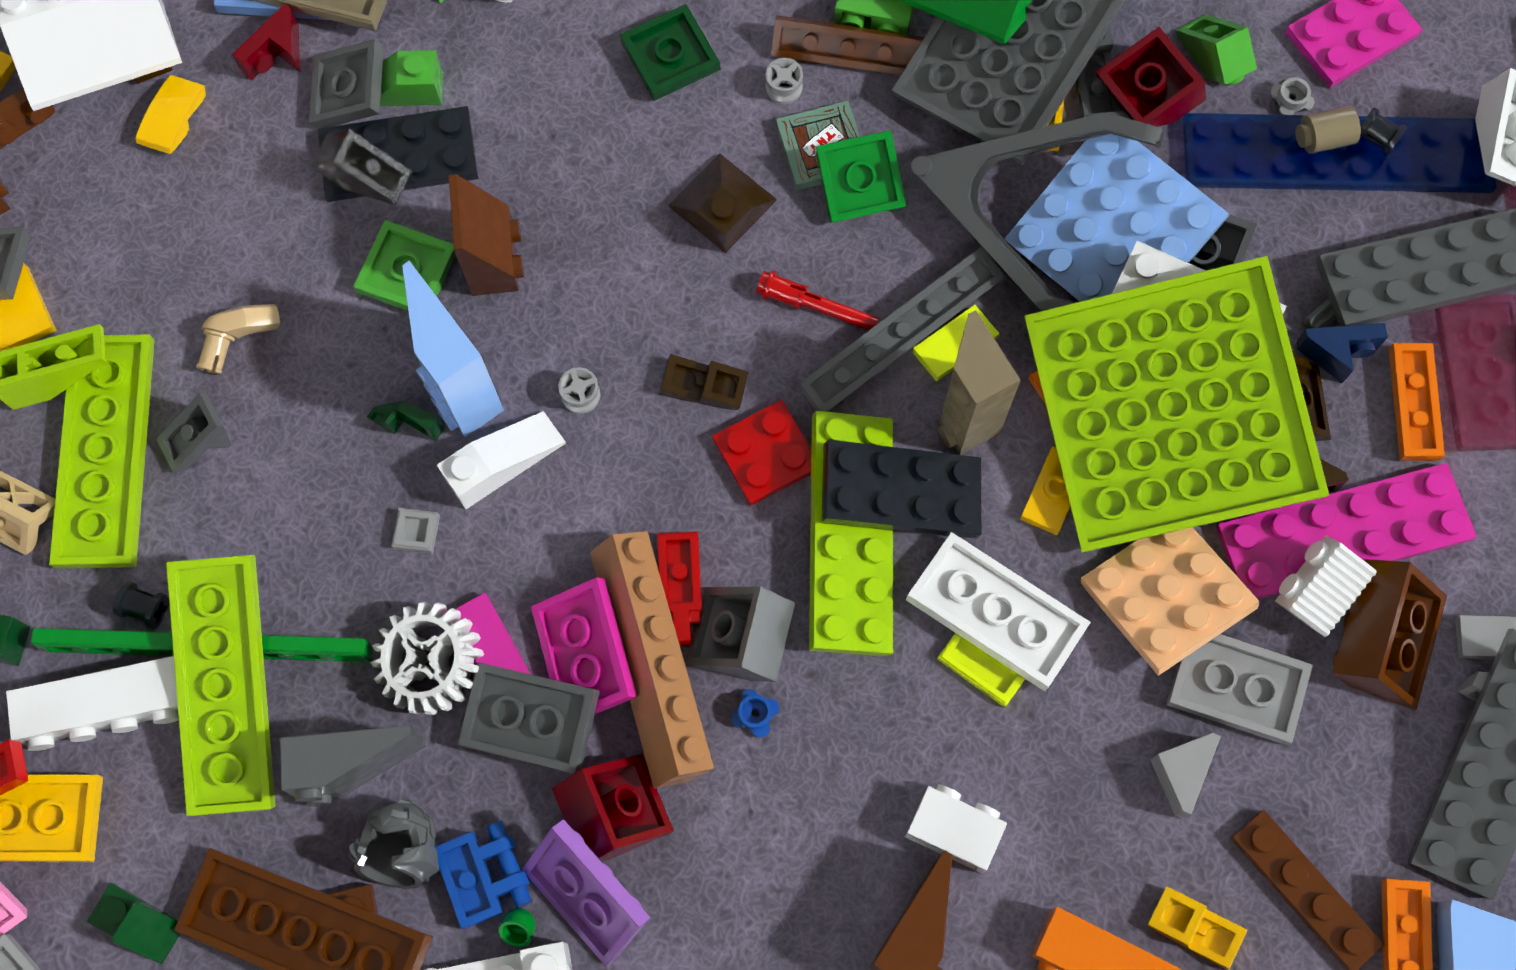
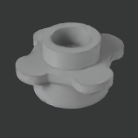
M1298 77L1289 78L1282 85L1274 84L1270 90V96L1276 99L1279 105L1278 111L1283 117H1292L1294 112L1300 110L1310 111L1315 104L1314 98L1311 97L1309 84ZM1289 95H1294L1295 100H1291Z

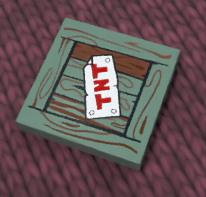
M849 101L776 119L777 131L796 191L822 184L814 149L815 146L860 137Z

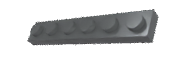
M981 246L797 384L798 388L815 410L828 412L1005 278V275Z

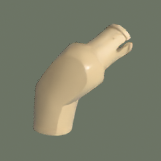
M275 304L246 305L209 316L202 326L203 334L206 335L196 368L202 371L206 369V372L221 375L230 342H234L248 334L277 330L279 328L280 317L277 306Z

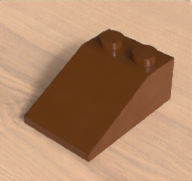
M449 175L454 251L472 296L519 291L518 278L525 277L522 254L516 255L515 243L522 242L519 219H512L507 204L459 175Z
M944 850L936 859L871 963L870 969L943 970L938 964L943 958L952 854Z

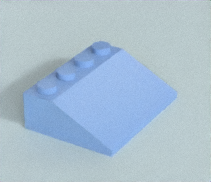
M408 261L402 267L413 348L421 367L416 369V372L423 381V386L431 396V401L437 408L438 414L451 432L458 427L463 436L467 437L503 412L504 409L481 355L412 263Z

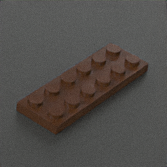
M209 848L174 929L178 933L266 970H420L433 938L431 935L212 848Z

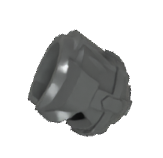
M399 800L398 803L374 808L368 815L369 818L360 839H356L354 843L349 845L350 851L347 857L354 862L353 869L355 872L369 881L384 886L402 889L418 888L423 882H429V877L439 871L438 851L435 848L436 829L434 822L422 808L418 807L411 800Z

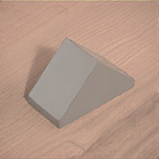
M1211 733L1159 753L1151 759V763L1175 816L1184 819L1192 814L1221 736Z

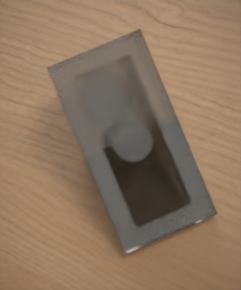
M351 129L327 134L311 167L343 189L391 205L397 204L411 173L409 169Z

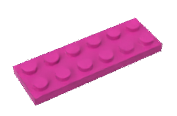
M1448 463L1335 492L1324 498L1220 523L1216 526L1230 569L1257 599L1279 594V588L1284 579L1291 574H1296L1305 563V553L1314 542L1322 541L1325 536L1342 543L1362 560L1387 561L1404 560L1470 542L1477 538Z

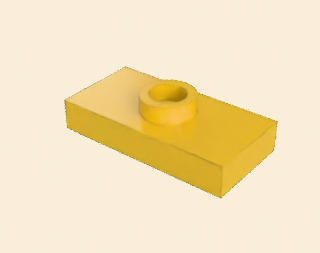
M1052 446L1020 520L1058 535L1070 504L1056 447Z

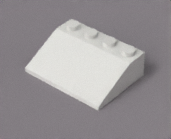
M0 0V27L33 111L182 63L162 0Z

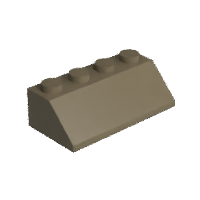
M976 310L968 314L939 421L941 426L938 427L939 435L948 448L954 446L959 455L1001 433L1021 381Z

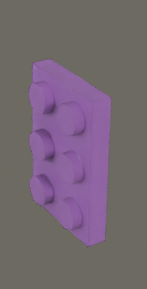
M564 819L550 829L522 868V871H526L527 877L605 966L609 965L621 954L650 919V916L643 910L640 902L627 892L614 877L611 869L597 858L585 844L581 835L574 831Z

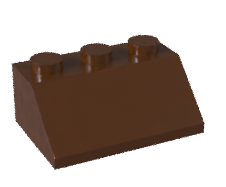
M1364 559L1377 572L1375 576L1371 577V582L1366 584V588L1361 590V594L1356 597L1355 602L1352 603L1351 609L1345 617V630L1340 647L1334 655L1332 674L1351 688L1417 710L1447 595L1411 562Z

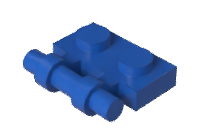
M502 821L487 827L491 842L483 846L479 845L476 834L472 831L435 847L438 851V865L462 930L504 914L499 897L507 893H511L516 908L532 902L526 887L530 884L526 871L521 872L513 851L517 848L513 836L507 835ZM497 857L505 878L493 883L485 861Z

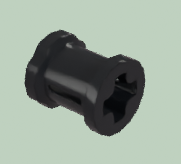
M1374 107L1360 126V138L1363 137L1383 149L1382 154L1387 157L1408 127L1404 124L1396 125L1380 115L1379 110Z
M127 581L118 590L113 602L112 611L118 617L122 618L127 615L143 621L146 627L150 629H156L161 624L169 607V598L163 593L154 595L138 589L136 583Z

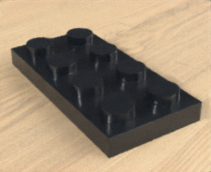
M468 106L318 129L324 193L327 202L449 184V175L455 174L467 181L479 179Z
M828 439L823 444L822 522L949 536L952 532L958 537L977 538L982 535L981 457Z

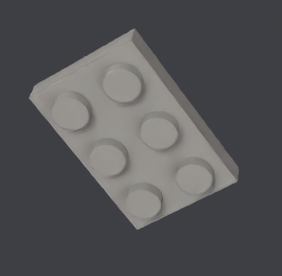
M1219 634L1178 662L1166 705L1288 746L1293 742L1313 664Z

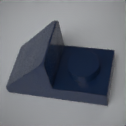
M1385 323L1311 328L1303 332L1296 345L1297 350L1343 383L1353 372L1351 357L1363 358L1373 355L1385 342L1388 335Z

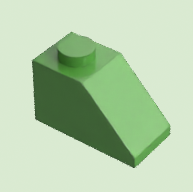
M1205 14L1175 30L1177 36L1207 79L1222 85H1233L1242 81L1244 75L1257 69L1249 30L1246 26Z
M436 50L397 51L383 60L380 106L442 105L443 70Z

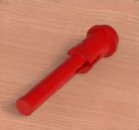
M772 270L771 273L763 271L756 289V293L761 294L764 300L769 297L796 307L799 310L802 305L868 331L876 326L879 318L809 292L807 291V285H801L777 276V271Z

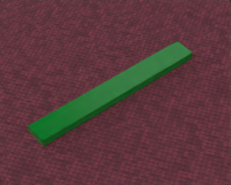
M33 628L31 643L47 653L174 656L172 633ZM262 635L264 659L366 663L372 661L373 647L366 639Z

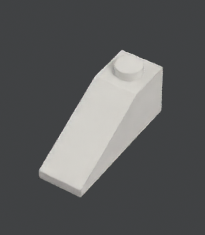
M543 411L469 443L437 464V467L464 508L467 509L566 444V442Z

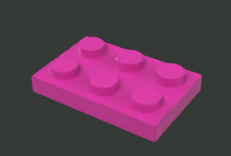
M1332 0L1289 25L1285 33L1330 89L1415 39L1421 34L1423 29L1399 0Z
M596 577L531 606L549 679L599 690L595 714L638 697L605 578Z

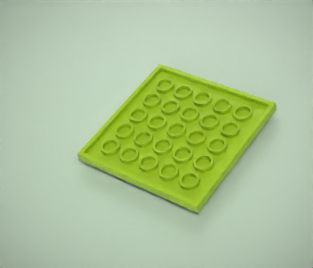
M1268 256L1024 316L1081 553L1330 496Z

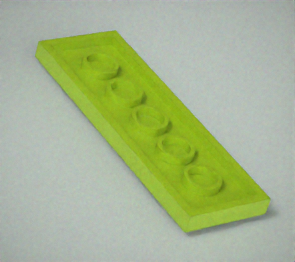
M150 334L104 335L106 362L66 389L49 565L55 569L136 567L155 344V340Z
M816 410L812 415L809 651L890 656L893 654V530L823 523L822 486L823 444L828 439L893 447V419Z
M255 555L166 562L186 815L196 816L272 809L276 805Z

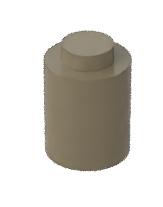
M1352 106L1304 115L1301 118L1300 125L1296 127L1297 142L1309 154L1356 144L1361 134L1359 117Z

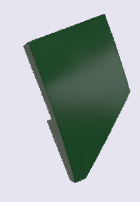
M403 401L373 407L367 415L369 420L393 434L405 422L434 441H437L445 429L438 416Z

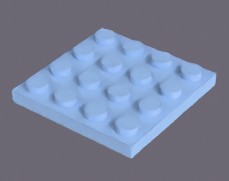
M1108 134L1085 140L1010 231L1005 240L1081 302L1112 294L1136 241L1189 263L1229 217V213L1140 142Z

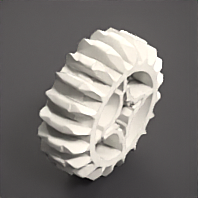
M426 602L419 603L417 611L410 606L403 607V619L396 615L390 616L393 628L391 630L386 628L379 630L381 636L385 638L384 643L372 645L375 651L381 652V656L370 662L373 667L382 669L374 678L376 683L386 684L381 694L390 699L395 697L394 706L401 709L408 706L409 713L420 714L424 710L427 715H435L438 707L443 711L451 710L452 699L458 702L465 701L466 698L462 688L472 689L473 680L469 678L472 673H477L479 670V666L474 664V659L484 655L483 650L473 648V645L481 637L478 633L469 632L473 625L471 620L466 618L460 620L461 612L457 609L451 608L447 611L446 605L442 603H436L431 607ZM430 626H440L445 630L440 636L434 635L429 640L418 637L416 634L418 631ZM404 649H405V650H406V658H405V661H404L403 664H402V656H403V652H404ZM424 650L430 651L427 657L425 655L426 652ZM454 652V661L452 668L450 669L449 658L451 654ZM428 660L430 661V666L425 665ZM427 676L439 682L437 687L424 692H418L410 686L416 680L422 681Z

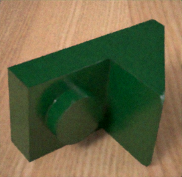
M114 883L109 884L87 919L88 923L112 936L111 940L116 944L160 964H163L181 934L174 931L178 922L177 919Z

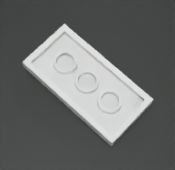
M952 532L906 598V601L1045 692L1091 623Z

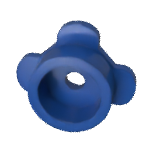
M745 690L741 694V703L738 711L733 712L731 715V722L736 728L745 727L753 731L756 737L763 738L770 732L769 723L772 717L779 713V704L774 699L767 700L765 697L757 695L755 690ZM753 710H758L759 716L753 717L751 715V712Z

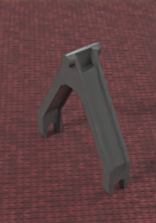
M1099 113L928 156H918L913 159L911 169L1039 309L1045 311L1075 302L1057 297L983 215L979 196L981 183L987 172L1003 160L1108 134L1161 147L1166 132L1162 131L1163 129L1114 114Z

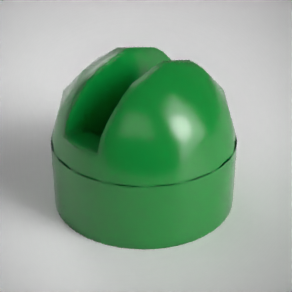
M516 908L510 910L504 916L499 927V935L505 943L514 947H525L530 944L536 930V922L531 912L527 909Z

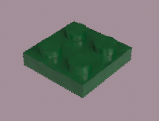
M687 4L619 34L622 46L654 101L721 70L719 59Z

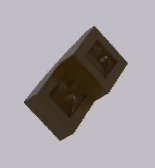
M670 354L658 395L722 409L739 410L749 372L715 361H711L706 365Z

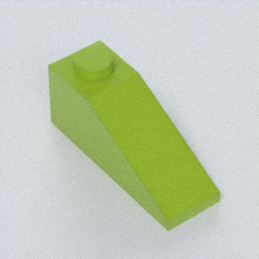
M97 324L0 351V400L13 410L51 400L106 362L104 328Z

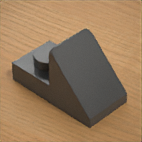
M199 393L156 439L172 472L186 471L206 449L229 448L231 446L224 426L206 393Z

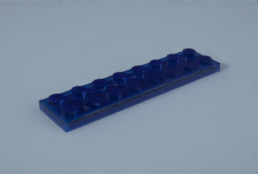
M1185 113L1183 117L1186 180L1196 188L1493 193L1497 188L1496 178L1485 174L1475 118L1385 117L1398 126L1404 124L1408 127L1386 157L1382 154L1383 149L1363 137L1359 139L1358 143L1309 154L1305 148L1299 146L1296 139V127L1300 125L1301 118L1304 115ZM1358 116L1360 126L1367 116Z

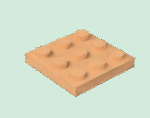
M1194 528L1137 540L1081 577V584L1158 676L1258 609L1259 600Z

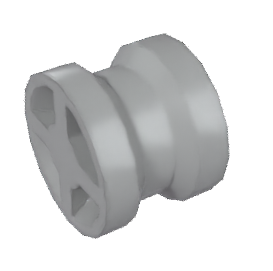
M783 57L772 61L767 67L765 74L767 95L778 104L793 103L802 94V67L791 58ZM781 83H783V84L788 83L790 86H785V87H784V86H779V85H780Z
M581 367L571 368L560 378L558 384L559 393L564 406L569 411L584 414L595 409L601 395L597 378L591 371Z

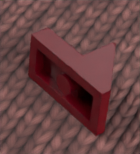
M286 4L278 9L232 54L241 72L251 80L259 73H266L273 66L278 55L300 72L299 25L291 8Z

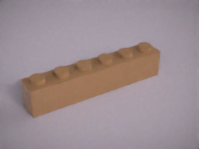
M648 531L612 534L590 552L596 577L606 579L638 695L637 698L630 700L653 788L690 782L713 770L714 766Z

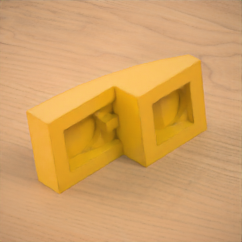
M170 75L155 95L145 113L135 137L136 143L172 154L189 131L188 119L206 96L205 85Z
M1167 886L1148 923V926L1158 933L1225 970H1230L1247 934V929L1207 910L1206 905Z

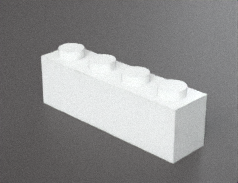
M174 656L6 691L11 740L20 741L22 745L27 746L29 751L50 749L55 746V740L69 738L71 742L92 740L96 738L97 731L111 729L113 733L134 731L138 729L139 722L153 720L154 724H167L179 720Z

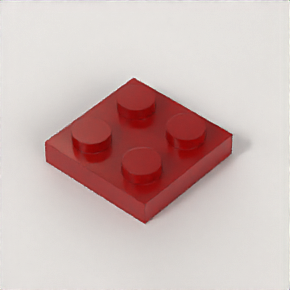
M783 400L712 436L716 447L750 507L811 475V448Z

